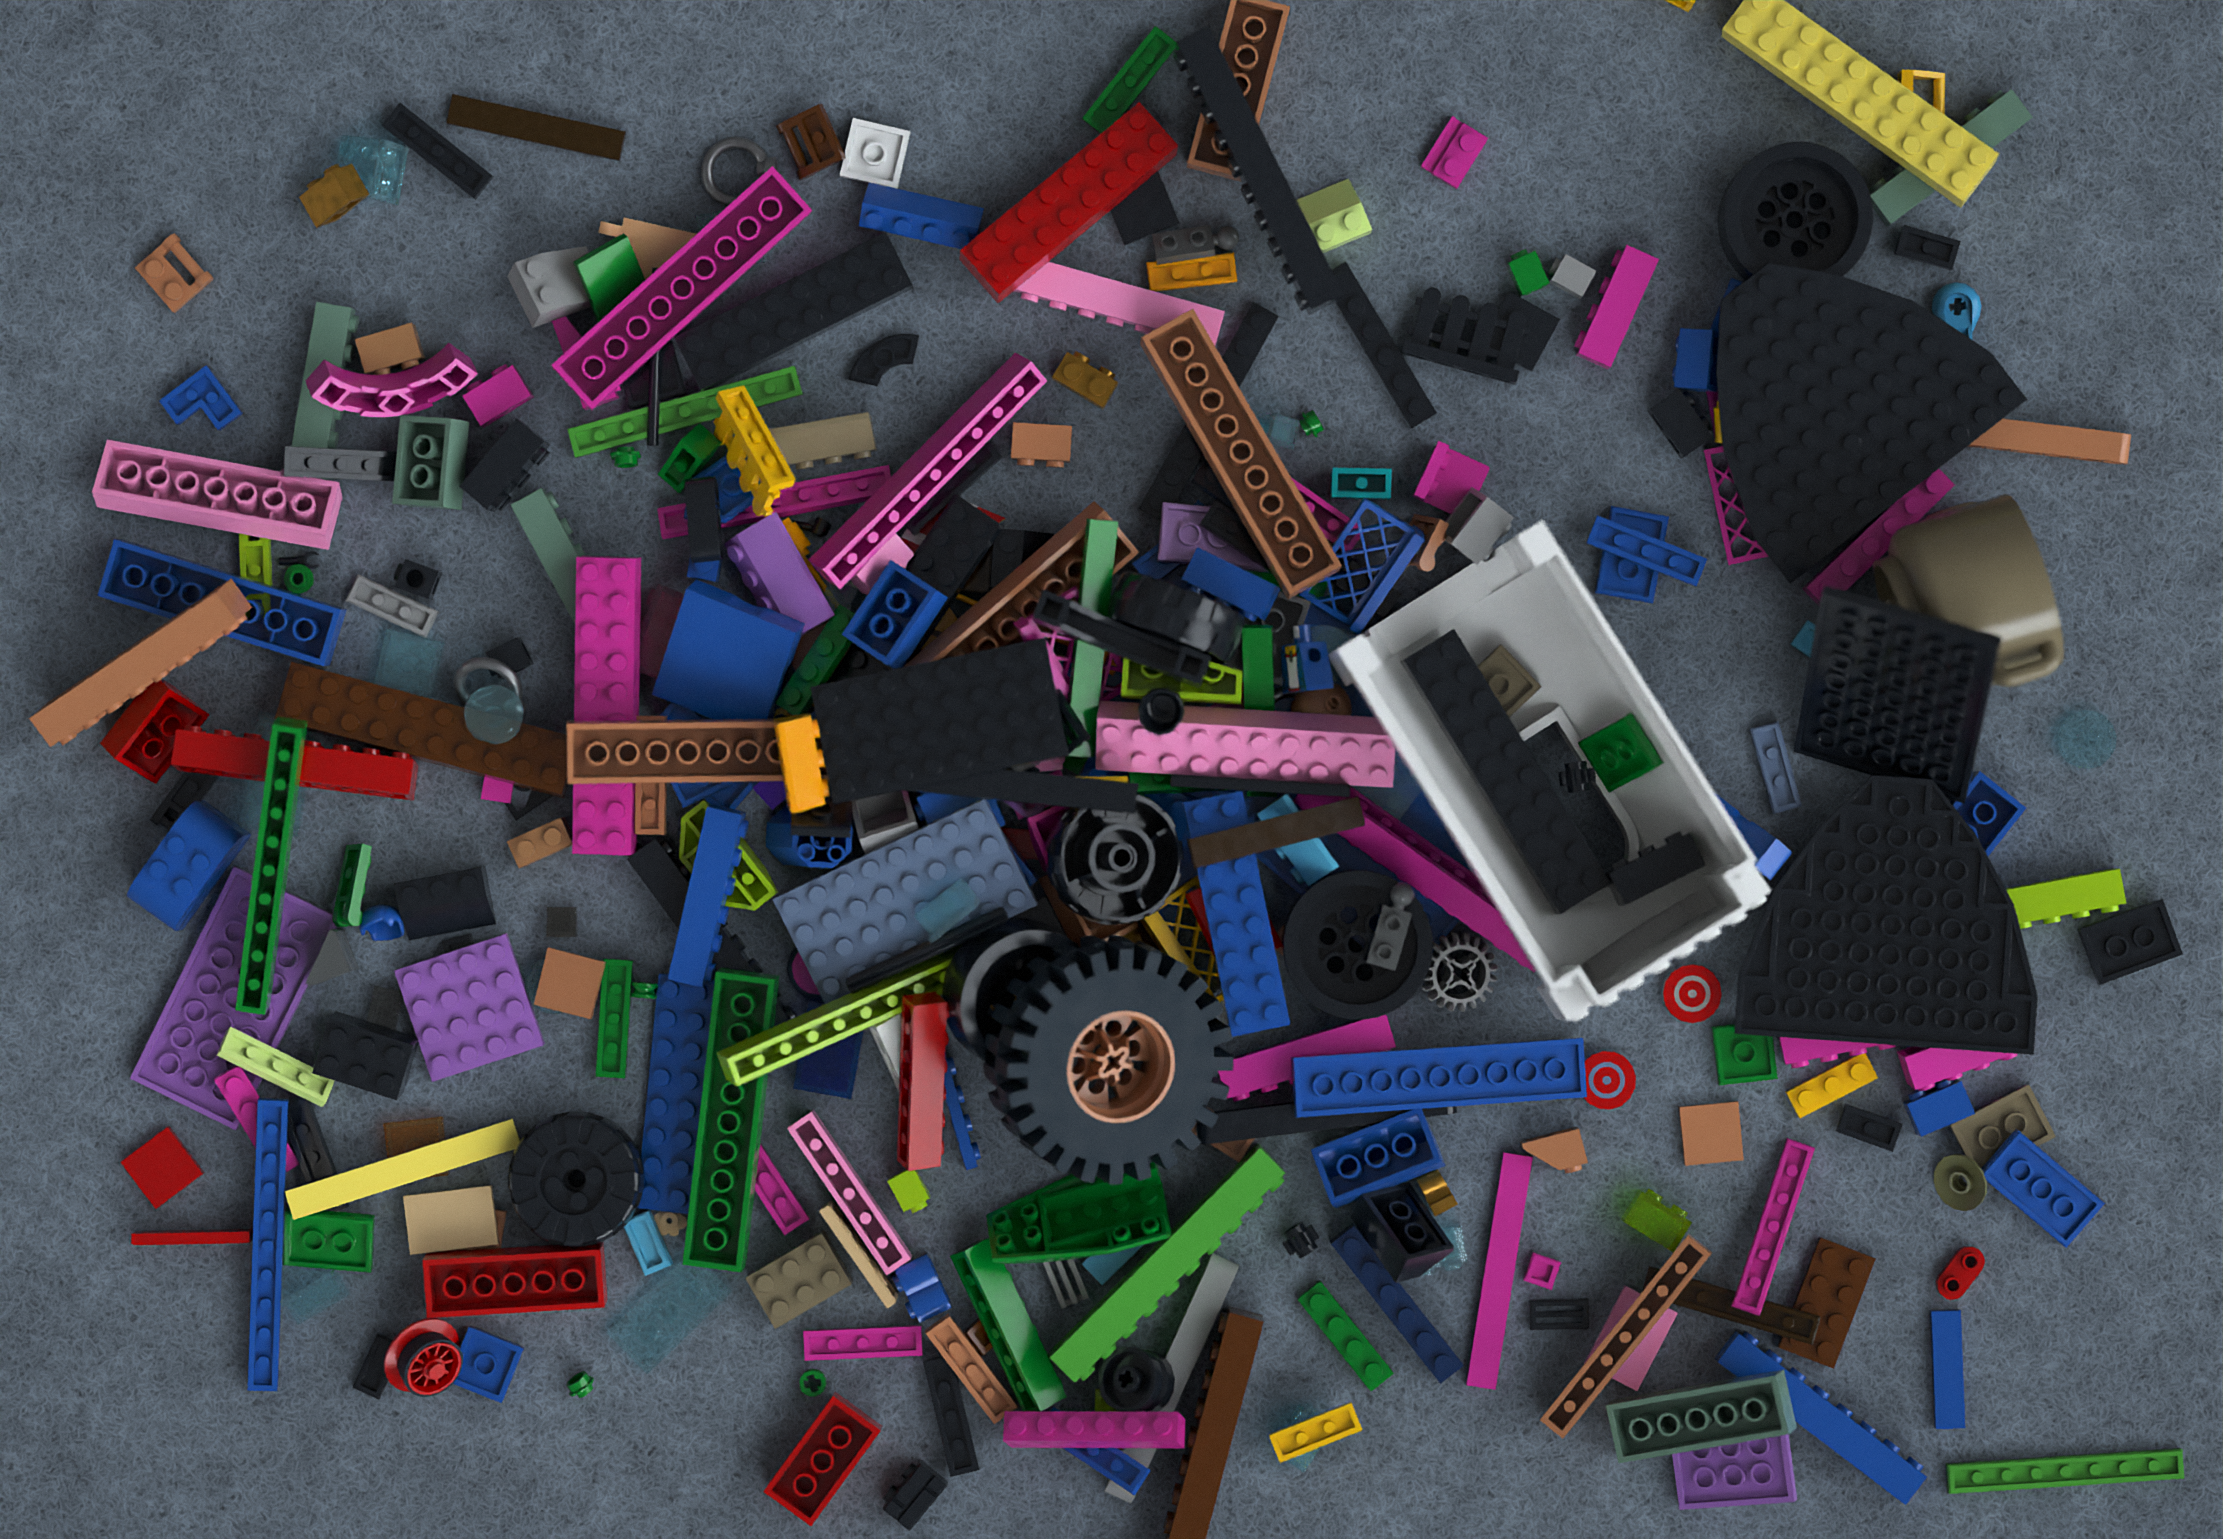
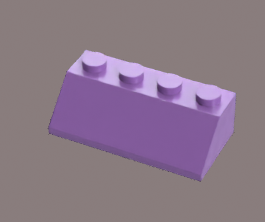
M777 512L738 533L724 544L729 558L737 566L742 575L743 583L750 589L757 606L769 608L805 623L801 637L835 615Z

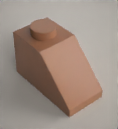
M1578 1127L1520 1141L1521 1148L1558 1170L1564 1169L1565 1173L1582 1170V1164L1588 1163Z

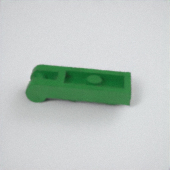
M366 844L346 845L332 916L333 923L337 927L358 926L362 923L363 914L360 911V906L366 891L365 880L367 870L371 864L370 854L372 846Z

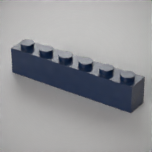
M1353 1223L1330 1240L1334 1249L1440 1384L1464 1366L1400 1282H1394L1371 1246Z

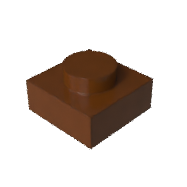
M978 1317L963 1333L978 1353L984 1356L993 1346Z

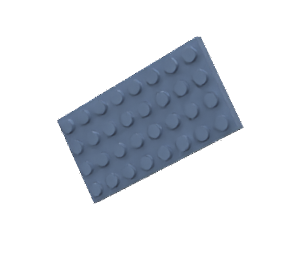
M980 799L781 893L772 899L825 1004L851 993L846 986V979L856 973L999 907H1003L1008 917L1011 918L1038 904L987 799Z

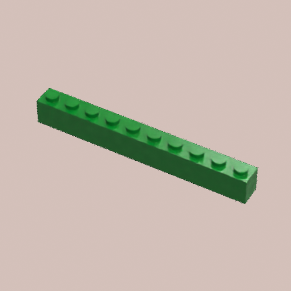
M278 716L272 724L235 1011L265 1015L271 1003L308 722L305 720Z

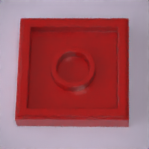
M170 1126L166 1127L120 1162L155 1209L162 1206L204 1174V1171Z

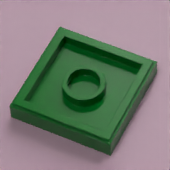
M1735 1024L1711 1026L1718 1085L1778 1079L1773 1036L1735 1034Z

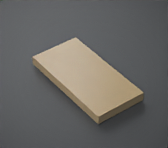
M829 1201L822 1206L819 1212L888 1309L896 1303L899 1294L834 1201Z

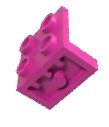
M1438 441L1412 497L1451 514L1471 487L1480 491L1488 474L1489 466L1450 449L1449 445Z

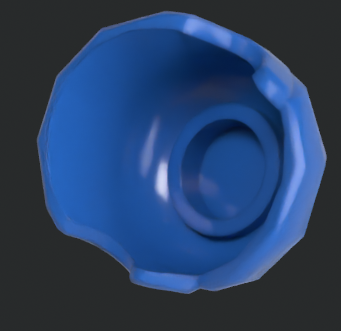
M378 904L367 908L362 913V923L359 925L362 936L365 935V931H368L373 941H385L404 935V925L399 910L395 907Z

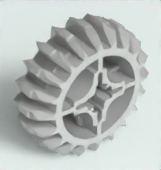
M1451 932L1450 941H1448L1442 935L1439 937L1440 946L1433 942L1434 951L1432 952L1431 964L1424 979L1426 982L1423 983L1421 988L1423 991H1430L1427 998L1431 1001L1437 999L1436 1005L1440 1008L1447 1003L1449 1011H1454L1457 1005L1458 1009L1464 1012L1468 1002L1470 1007L1474 1009L1477 1007L1476 998L1485 1002L1486 997L1482 993L1485 990L1492 993L1494 990L1488 983L1489 981H1497V977L1490 974V972L1496 971L1498 966L1494 963H1489L1495 958V955L1492 952L1486 953L1489 946L1486 943L1480 944V938L1477 936L1472 937L1470 940L1469 934L1463 932L1459 940L1457 933ZM1459 949L1472 951L1468 956L1464 955L1460 959H1453L1448 955V953ZM1440 961H1442L1445 971L1440 977L1441 981L1438 983L1437 968ZM1478 961L1479 976L1477 981L1474 982L1471 973L1477 966L1475 963ZM1450 963L1463 971L1462 975L1466 981L1455 975L1453 972L1454 968ZM1460 984L1468 989L1460 994L1445 993L1448 988L1452 989Z

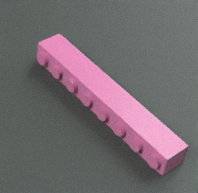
M1051 262L1045 264L1014 290V292L1021 293V299L1038 303V299L1050 301L1049 307L1066 311L1068 306L1078 309L1077 314L1080 316L1094 319L1095 314L1107 317L1106 323L1123 327L1125 322L1135 325L1134 330L1143 334H1148L1152 330L1194 309L1214 345H1216L1225 311Z

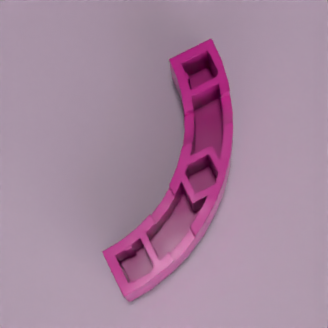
M448 343L441 351L422 364L392 374L366 375L354 373L339 368L324 359L305 382L311 397L338 411L356 412L360 416L393 417L415 413L432 407L433 402L447 395L451 397L478 373L471 358Z

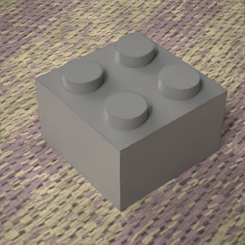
M1471 487L1445 521L1449 524L1446 530L1445 541L1478 565L1480 561H1484L1490 556L1493 551L1492 546L1496 540L1506 535L1511 528L1510 522L1514 517L1486 495Z
M898 791L852 801V813L859 841L865 854L920 828L914 802L909 791Z

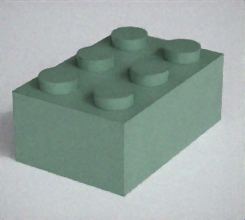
M400 416L392 504L409 507L462 510L463 489L459 486L463 483L465 477L469 422L453 418Z

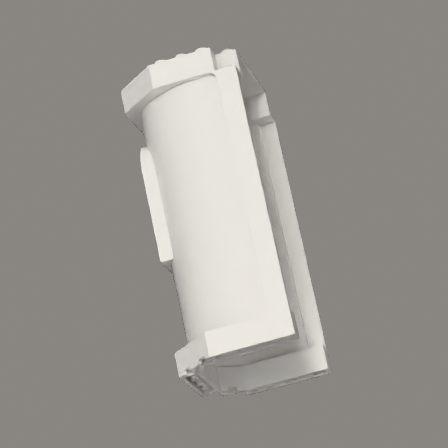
M1542 520L1494 549L1489 556L1490 560L1480 561L1478 565L1472 563L1366 630V638L1361 634L1328 656L1345 686L1354 683L1533 965L1543 981V984L1537 990L1554 1017L1559 1020L1573 1021L1575 1023L1589 1014L1587 1009L1592 1005L1608 1006L1619 998L1617 993L1621 990L1628 989L1631 991L1645 981L1642 977L1646 974H1658L1669 967L1668 960L1671 958H1683L1696 949L1693 944L1704 940L1707 942L1721 933L1719 928L1723 925L1731 924L1732 926L1746 918L1745 911L1750 908L1754 909L1767 900L1765 895L1770 893L1771 890L1754 865L1757 859ZM1455 629L1477 666L1502 644L1542 686L1510 717L1522 740H1527L1554 723L1578 762L1586 761L1587 768L1593 767L1581 750L1578 742L1632 713L1663 764L1610 793L1596 772V782H1591L1622 831L1625 842L1624 858L1627 857L1628 861L1639 857L1638 851L1652 844L1656 849L1666 844L1664 838L1680 831L1682 836L1690 833L1706 866L1624 906H1618L1607 885L1562 914H1555L1400 661Z

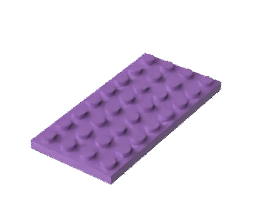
M236 866L233 867L130 1079L234 1130H238L240 1122L214 1081V1077L235 1066V1064L217 1056L226 1031L232 1027L277 1049L308 987L305 983L330 929L337 928L333 923L332 913L285 891L270 1006L265 1015L235 1011L253 874ZM243 1069L257 1091L263 1078Z

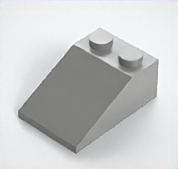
M586 246L540 253L514 263L507 277L532 328L592 307L573 261L589 253Z

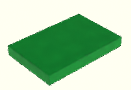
M624 233L573 261L598 322L645 281L629 238Z
M1632 713L1578 742L1581 750L1592 767L1595 768V772L1609 793L1663 764Z
M286 1207L284 1214L283 1265L371 1273L373 1269L375 1215L323 1210L293 1220L290 1208Z

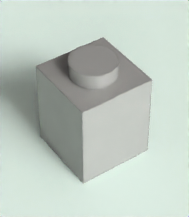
M1565 254L1562 260L1556 258L1548 271V274L1552 275L1549 283L1581 299L1596 270Z

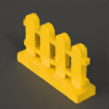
M742 385L718 391L715 399L722 413L713 422L716 426L714 436L722 442L720 445L725 444L728 448L726 459L729 467L740 470L739 484L742 491L752 492L754 496L752 501L754 513L757 516H769L773 512L771 505L774 499L779 498L781 495L779 490L792 487L796 478L745 386Z

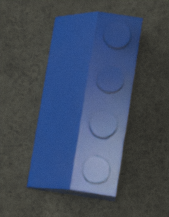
M1422 1109L1410 1110L1311 1149L1330 1203L1335 1208L1359 1200L1361 1194L1392 1187L1446 1166Z

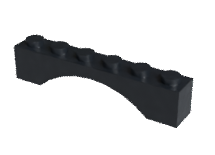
M1043 590L1032 617L1034 623L1199 689L1211 664V657L1118 623L1046 590Z

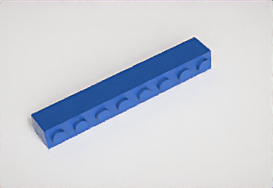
M1735 1330L1714 1359L1737 1377L1784 1369L1795 1421L1899 1501L1907 1505L1927 1478L1921 1472L1924 1466L1911 1456L1907 1460L1897 1454L1900 1448L1887 1438L1881 1442L1874 1436L1877 1431L1863 1420L1860 1424L1856 1423L1850 1418L1853 1412L1840 1402L1835 1407L1827 1401L1830 1396L1827 1392L1817 1385L1813 1389L1804 1383L1807 1377L1794 1367L1788 1371L1780 1365L1783 1360L1770 1349L1764 1353L1757 1347L1759 1341L1746 1331L1741 1335Z

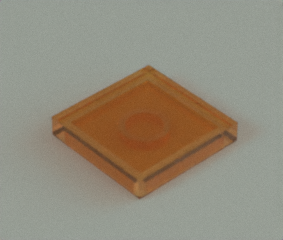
M443 1116L383 1123L387 1158L446 1140ZM448 1170L426 1178L448 1176L450 1172Z

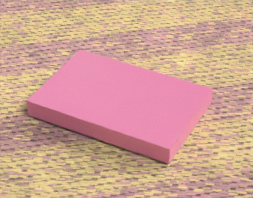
M1624 1285L1584 1364L1641 1293ZM1668 1308L1612 1379L1638 1391L1678 1314L1676 1311Z

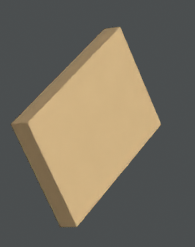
M492 1185L403 1196L410 1255L499 1244Z

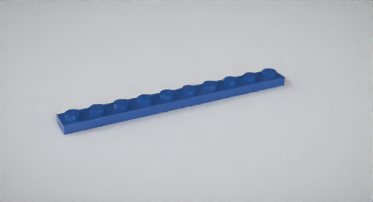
M258 1098L247 1391H278L289 1099Z

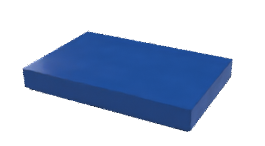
M1610 506L1608 520L1665 542L1669 516ZM1602 550L1594 593L1653 604L1659 572Z

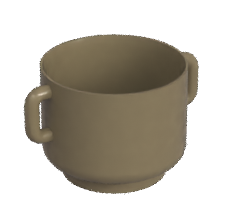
M2003 494L1981 502L1958 504L1928 515L1924 520L1899 528L1891 537L1888 557L1874 561L1873 572L1879 601L2002 637L1992 686L2011 687L2033 681L2053 673L2058 665L2062 664L2064 658L2063 635L2050 580L2028 522L2016 501L2009 494Z

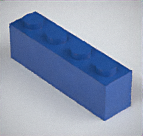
M869 182L862 202L859 226L962 249L979 235L984 208Z

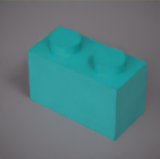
M1332 467L1330 499L1363 500L1365 497L1368 500H1390L1392 469Z

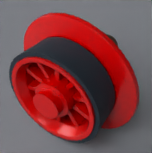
M438 1318L422 1319L405 1327L392 1340L384 1358V1373L387 1380L395 1388L411 1392L420 1397L434 1396L446 1390L457 1379L463 1366V1354L456 1330L448 1322Z

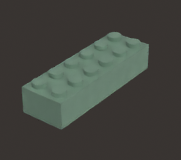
M1784 1369L1618 1398L1605 1405L1618 1463L1790 1434L1797 1428Z

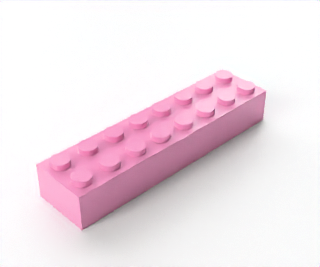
M112 440L106 441L92 490L98 508L329 550L342 501L339 482L311 477L280 476V471Z

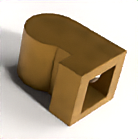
M1438 1169L1415 1178L1434 1216L1458 1205Z

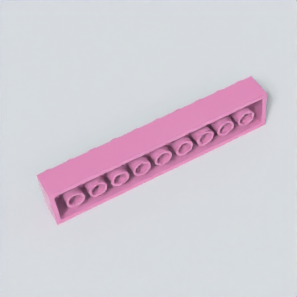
M1099 702L1095 770L1393 788L1395 747L1376 717L1184 706L1185 713L1183 719L1175 730L1168 734L1156 735L1147 731L1140 723L1138 713L1140 703Z

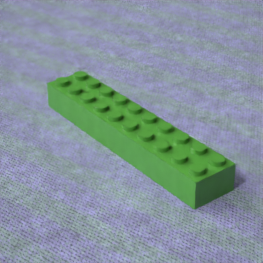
M1257 1143L1171 1229L1172 1235L1169 1238L1160 1240L1050 1350L1049 1358L1074 1383L1079 1378L1082 1381L1086 1380L1096 1369L1094 1363L1100 1357L1106 1360L1117 1348L1115 1342L1121 1336L1127 1339L1137 1329L1136 1321L1142 1315L1148 1318L1158 1308L1157 1301L1163 1295L1169 1297L1179 1287L1178 1280L1184 1274L1190 1276L1200 1266L1199 1259L1205 1253L1211 1255L1221 1245L1220 1238L1226 1232L1231 1235L1243 1223L1241 1217L1247 1211L1252 1214L1264 1202L1262 1196L1268 1190L1273 1193L1285 1181L1283 1179L1285 1174L1283 1167Z

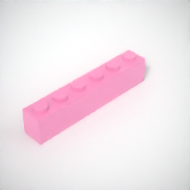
M814 1109L788 1126L787 1130L886 1276L909 1261L913 1255Z

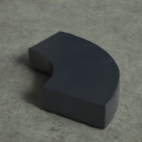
M897 334L885 337L874 343L856 360L848 380L878 387L882 376L890 368L901 364L913 365L919 335Z

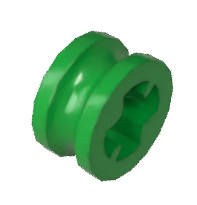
M632 982L635 990L631 993V997L657 999V995L654 993L655 988H658L657 983Z
M817 1369L805 1371L799 1381L801 1391L810 1397L820 1395L826 1387V1377ZM814 1375L815 1379L821 1380V1385H817L818 1390L812 1391L811 1386L805 1385V1380H809L807 1376Z

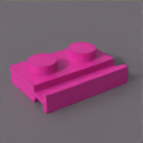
M1452 116L1422 163L1421 168L1457 190L1488 138Z

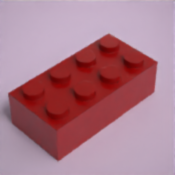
M834 1392L766 1485L763 1492L805 1523L812 1526L878 1436L882 1425L837 1392Z

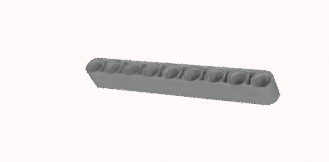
M1214 1253L1209 1257L1164 1356L1172 1366L1175 1383L1174 1392L1169 1403L1159 1412H1174L1239 1268V1264ZM1123 1448L1122 1452L1148 1468L1157 1448ZM1110 1479L1108 1480L1104 1492L1131 1504L1135 1496Z

